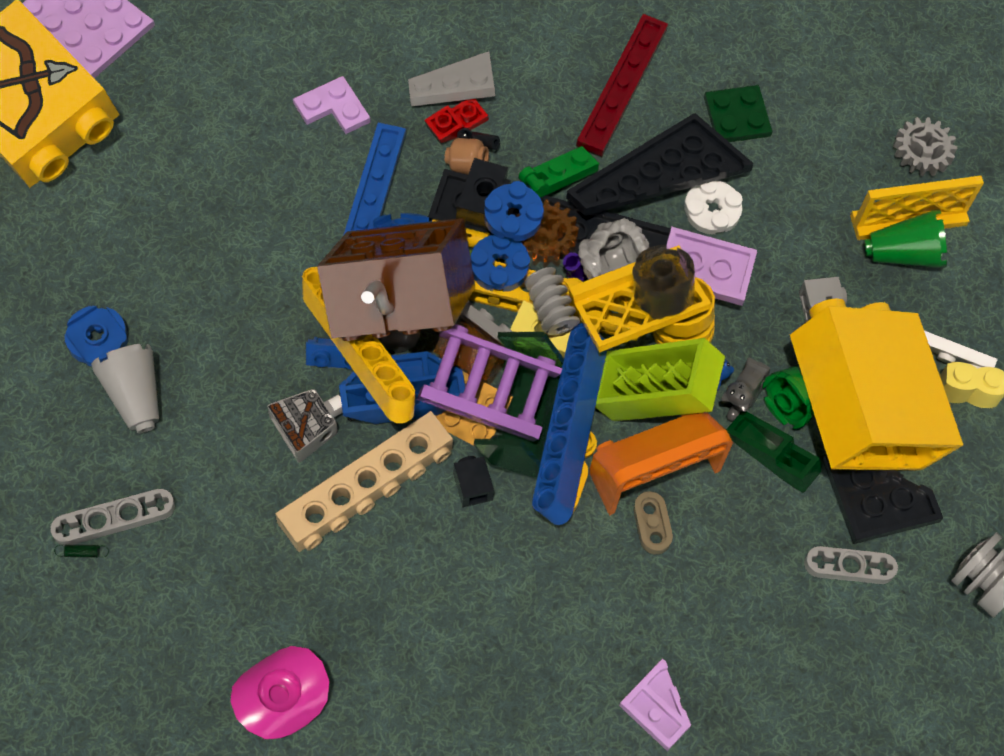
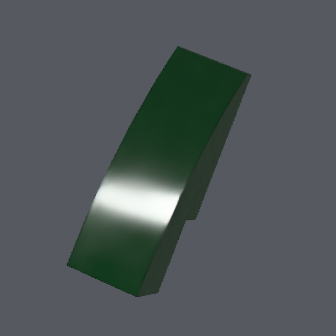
M742 411L726 429L732 441L802 493L807 490L821 473L819 457L795 445L794 437L747 411Z

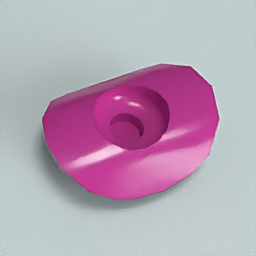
M290 646L276 651L242 674L232 686L230 702L236 719L249 732L264 739H278L295 733L320 714L328 701L329 678L323 662L311 650Z

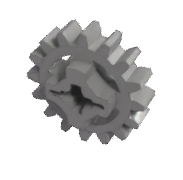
M917 117L913 124L907 121L903 129H899L893 147L897 148L895 157H902L900 165H910L909 172L911 173L918 169L921 176H924L926 171L935 176L938 169L944 172L955 158L954 154L957 146L953 145L956 137L948 136L949 127L940 128L941 121H937L934 125L931 124L930 118L927 117L925 122L921 123V120Z

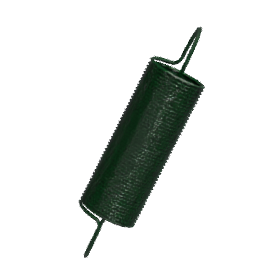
M65 545L64 557L98 558L97 548L100 549V546Z

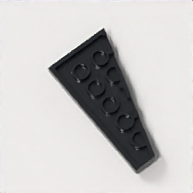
M693 113L567 190L566 199L583 215L587 216L750 172L754 163L701 117Z

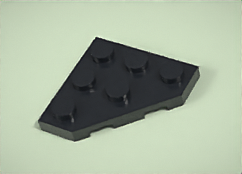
M827 455L822 459L853 544L942 521L943 515L933 490L922 484L918 486L903 478L904 475L896 470L831 469Z

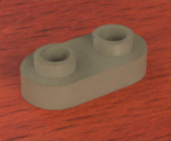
M644 492L637 497L633 508L640 543L648 553L662 554L668 550L673 538L666 504L658 493ZM645 506H651L654 508L655 512L653 514H647L645 513L643 508ZM658 535L661 538V542L653 543L650 537Z

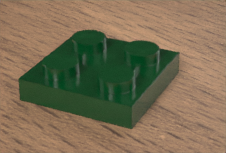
M759 85L705 92L704 100L712 128L728 142L771 137L773 131Z

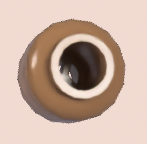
M456 138L445 151V163L455 172L468 175L474 158L489 162V150L487 147H484V144L479 139Z

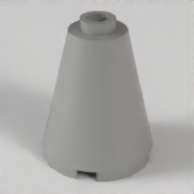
M134 344L106 353L108 359L101 363L99 357L91 363L93 372L129 430H136L138 434L153 430L155 428L154 424L159 421L154 357L151 346L147 344L146 348L142 349L141 344Z

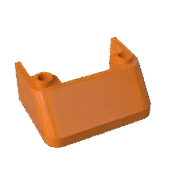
M708 412L683 414L677 419L615 443L610 440L600 444L596 448L597 452L593 455L589 474L608 514L612 515L616 511L621 492L705 459H708L714 473L720 472L733 441L728 431Z

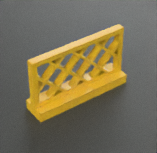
M982 176L868 190L860 209L852 211L850 215L857 240L870 239L869 233L938 209L941 211V214L936 218L937 220L943 219L944 229L967 226L970 222L967 212L984 184Z
M679 245L569 287V296L572 298L570 306L576 308L575 314L579 315L599 353L711 309V302L685 262L684 252ZM681 273L686 278L683 285L668 281L670 277ZM650 285L659 287L655 296L642 293V288ZM664 289L679 292L676 301L661 298ZM685 294L697 297L700 301L694 305L681 303ZM622 296L631 298L627 307L613 303L614 299ZM637 299L652 303L648 312L633 308ZM657 305L672 309L671 313L666 316L653 314ZM593 307L604 308L600 317L588 315L586 310ZM609 310L624 314L620 323L605 319ZM629 316L644 319L643 324L638 327L625 325ZM601 327L616 330L614 336L601 340L598 333Z

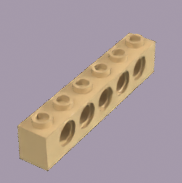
M430 411L275 513L277 523L298 552L305 548L311 550L318 546L323 540L322 537L331 530L334 533L342 530L349 523L348 519L355 514L363 515L370 511L375 505L374 502L382 496L388 498L394 495L400 489V484L409 478L411 481L418 479L425 473V467L434 461L439 464L451 455L453 438L432 411ZM414 446H422L426 451L417 454L412 452L411 449ZM394 462L398 463L401 467L398 470L391 471L385 466ZM370 479L375 482V485L370 488H364L360 486V483L363 480ZM344 496L349 499V502L345 505H337L334 503V500ZM312 514L323 516V519L318 523H311L307 520Z

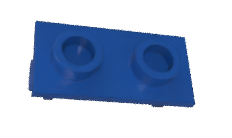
M314 337V340L308 339V342H306V365L352 369L331 339Z

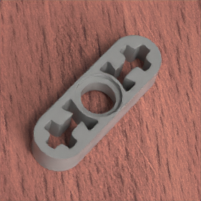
M814 547L809 551L804 561L805 568L809 574L814 577L886 584L894 578L898 571L896 560L889 554L842 548ZM817 555L822 556V561L832 562L835 558L834 556H837L836 571L833 570L834 564L827 563L820 569L818 564L812 562V560H815ZM846 558L854 559L859 565V571L856 573L847 572L843 568V560ZM880 562L884 563L885 568H889L885 575H881L880 570L870 568L867 574L864 573L866 566L877 567Z

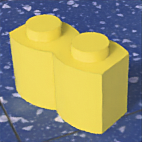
M951 362L946 365L940 374L950 403L968 402L980 408H993L1004 397V371L994 367H981L977 369L968 363Z

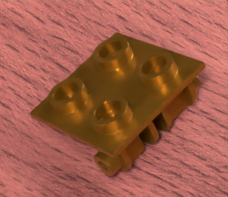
M462 371L466 387L470 374ZM481 381L475 396L478 399L477 404L486 407L489 404H493L497 388ZM511 395L508 396L505 409H507L506 414H508L511 408L510 403L513 399ZM444 411L436 416L448 433L485 452L497 431L494 427L449 411Z

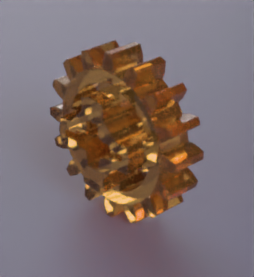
M545 199L543 205L544 214L539 230L532 237L520 242L526 247L528 252H532L533 260L540 255L543 256L544 262L548 261L549 256H553L558 261L560 252L567 255L570 252V247H575L579 227H576V217H569V208L560 210V202L550 206L549 200ZM563 233H565L564 238L561 241H558V238H561L563 236Z

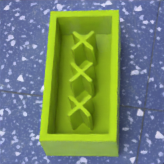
M705 338L607 351L595 408L613 421L712 412L725 355Z

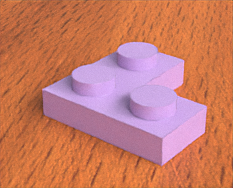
M343 76L293 99L295 107L307 125L331 113L345 134L370 123V116Z

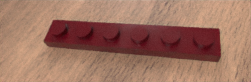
M646 14L641 16L577 139V147L583 146L587 151L601 157L603 156L667 31L668 23Z

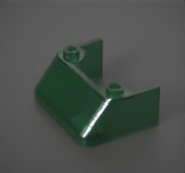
M498 332L497 338L505 348L535 359L538 356L550 358L556 362L555 366L562 368L564 358L545 332ZM504 360L503 371L507 363L506 360ZM518 366L511 392L513 399L508 407V415L517 418L518 414H522L536 371ZM560 375L556 378L547 377L534 416L536 420L535 425L543 427L538 440L532 442L503 431L502 435H493L490 439L474 440L473 445L493 466L537 479Z

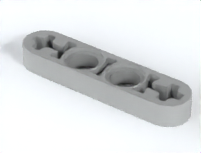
M155 489L63 514L52 522L51 534L60 545H74L164 520L173 514L175 502L171 493L167 490ZM158 498L168 502L164 504V510L158 511L157 507H150L156 505V499ZM144 501L146 506L150 507L147 508L149 515L144 516V510L140 504ZM125 507H136L138 514L134 519L126 521L120 517L121 511ZM95 515H103L107 518L106 524L100 529H93L89 526L90 519ZM79 519H82V524L86 530L84 533L78 527L80 526ZM64 524L74 528L70 530V535L64 537L62 533H58L63 530L62 525Z

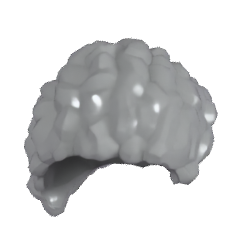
M623 218L614 222L599 224L590 239L581 241L578 255L580 257V264L583 266V272L589 280L647 258L651 254L649 242L645 235L642 234V229L636 226L634 222Z

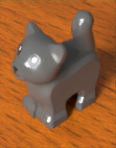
M747 358L745 368L738 376L736 382L728 386L721 398L723 402L733 404L727 413L728 420L734 421L742 411L746 412L749 407L753 406L759 394L765 390V388H762L764 378L770 373L771 368L752 358Z

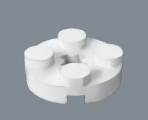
M716 180L692 187L686 196L684 210L689 223L698 231L706 234L727 232L733 229L740 219L743 199L742 195L733 187ZM715 202L721 210L715 209L713 212H710L707 203Z

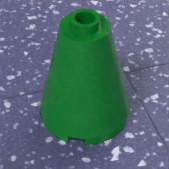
M939 209L932 210L869 233L870 239H864L866 257L872 256L873 262L934 268L946 267L947 260L941 261L942 253H947L943 219L937 220L936 218L941 214V211Z
M799 365L774 372L765 378L762 388H766L768 395L764 398L765 404L781 424L786 425L789 423L794 425L793 429H798L806 425L813 418L814 412Z

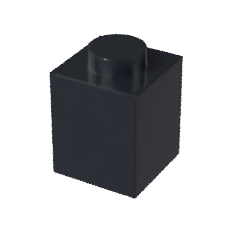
M467 456L454 463L453 475L462 507L493 501L494 488L484 456L478 458Z

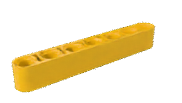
M310 267L302 275L303 300L331 339L317 267ZM372 334L361 335L360 338L352 341H343L342 338L331 339L387 418L395 423L410 421L414 416V386L379 339L372 337Z

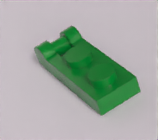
M580 146L534 168L530 166L525 167L519 173L518 178L525 185H529L541 198L598 172L599 162L583 146Z

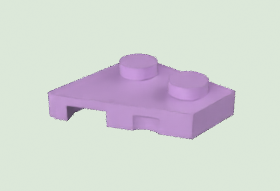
M662 659L620 702L619 706L666 751H669L690 728L691 723L686 711L681 706L679 693L676 686H673L667 670V663Z

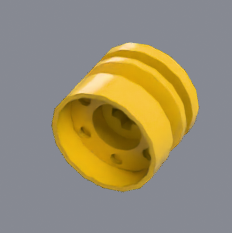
M684 275L670 277L668 281L683 285L686 278ZM696 278L711 302V309L653 331L652 335L656 344L705 338L711 343L714 337L715 295L706 282ZM656 287V288H655V290H654V292L652 293V295H654V296L656 295V293H657L659 287ZM664 289L661 298L676 301L679 292ZM685 294L681 303L694 305L700 301L697 297ZM657 305L653 314L666 316L671 313L672 309Z

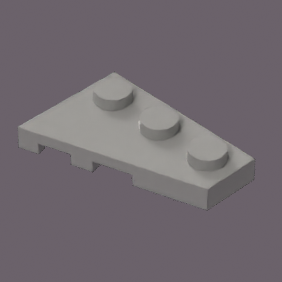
M489 51L408 79L411 106L495 96Z

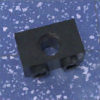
M474 158L457 204L456 219L464 218L465 224L489 230L484 221V205L487 197L479 194H490L494 189L502 185L511 184V180L507 179L508 167Z

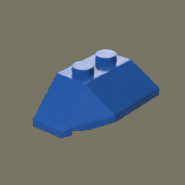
M428 351L391 355L415 389V406L412 419L421 418L430 411L435 416L446 411L417 400L421 387L424 384L429 386L431 382L434 383L442 359ZM456 366L452 367L447 381V393L459 397V394L465 390L462 369ZM354 371L339 385L343 416L372 424L393 422L387 418Z

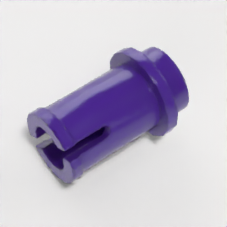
M577 253L567 254L563 259V266L566 269L567 277L578 278L584 282L588 277L583 272L579 255Z

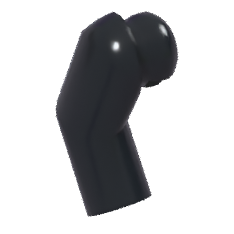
M462 128L457 132V138L479 139L484 144V147L497 150L500 146V138L496 135L472 132L469 128Z

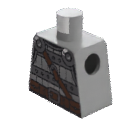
M315 389L299 393L267 406L270 419L298 463L302 462L337 434V424L334 417L343 413L341 397L338 394L323 402Z

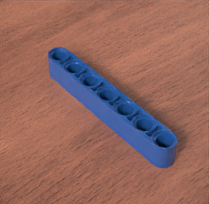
M583 323L574 327L568 338L532 499L533 508L554 525L566 523L574 510L607 350L599 353ZM598 333L601 340H604L605 338L600 333Z

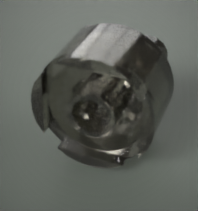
M657 245L647 248L638 255L632 270L633 295L637 305L642 310L649 313L650 317L654 319H663L665 316L676 315L693 304L695 268L694 262L687 252L680 248H677L676 251L667 249V245Z

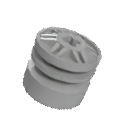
M997 532L992 537L980 542L960 563L955 577L951 580L958 586L968 576L973 582L964 590L966 595L980 587L984 592L977 604L992 618L1004 608V549L1000 553L994 549V546L1003 537Z

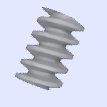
M554 267L540 269L529 275L525 281V287L529 291V297L533 301L534 309L537 311V318L541 322V328L548 335L565 333L580 323V318L573 316L576 313V308L568 306L572 302V298L569 295H565L568 292V288L565 285H561L564 278L562 275H554L556 273V268Z

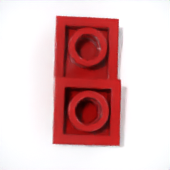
M468 99L452 109L449 105L445 106L425 119V123L440 143L457 138V132L460 129L469 128L472 130L488 121L489 117L476 99Z

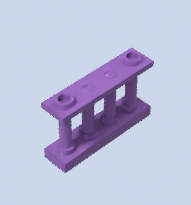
M455 324L451 329L441 331L439 336L449 339L434 383L431 382L429 386L424 384L420 389L417 400L532 442L538 440L543 427L535 425L536 420L534 416L547 377L556 378L561 374L562 368L555 366L556 362L550 358L538 356L535 359L467 334L469 330ZM460 344L476 349L478 352L465 390L458 397L447 393L448 388L446 384ZM489 355H493L506 360L507 363L493 404H489L486 407L477 404L478 399L475 396ZM520 365L536 371L523 412L518 414L516 418L506 414L507 409H505V405L518 366Z

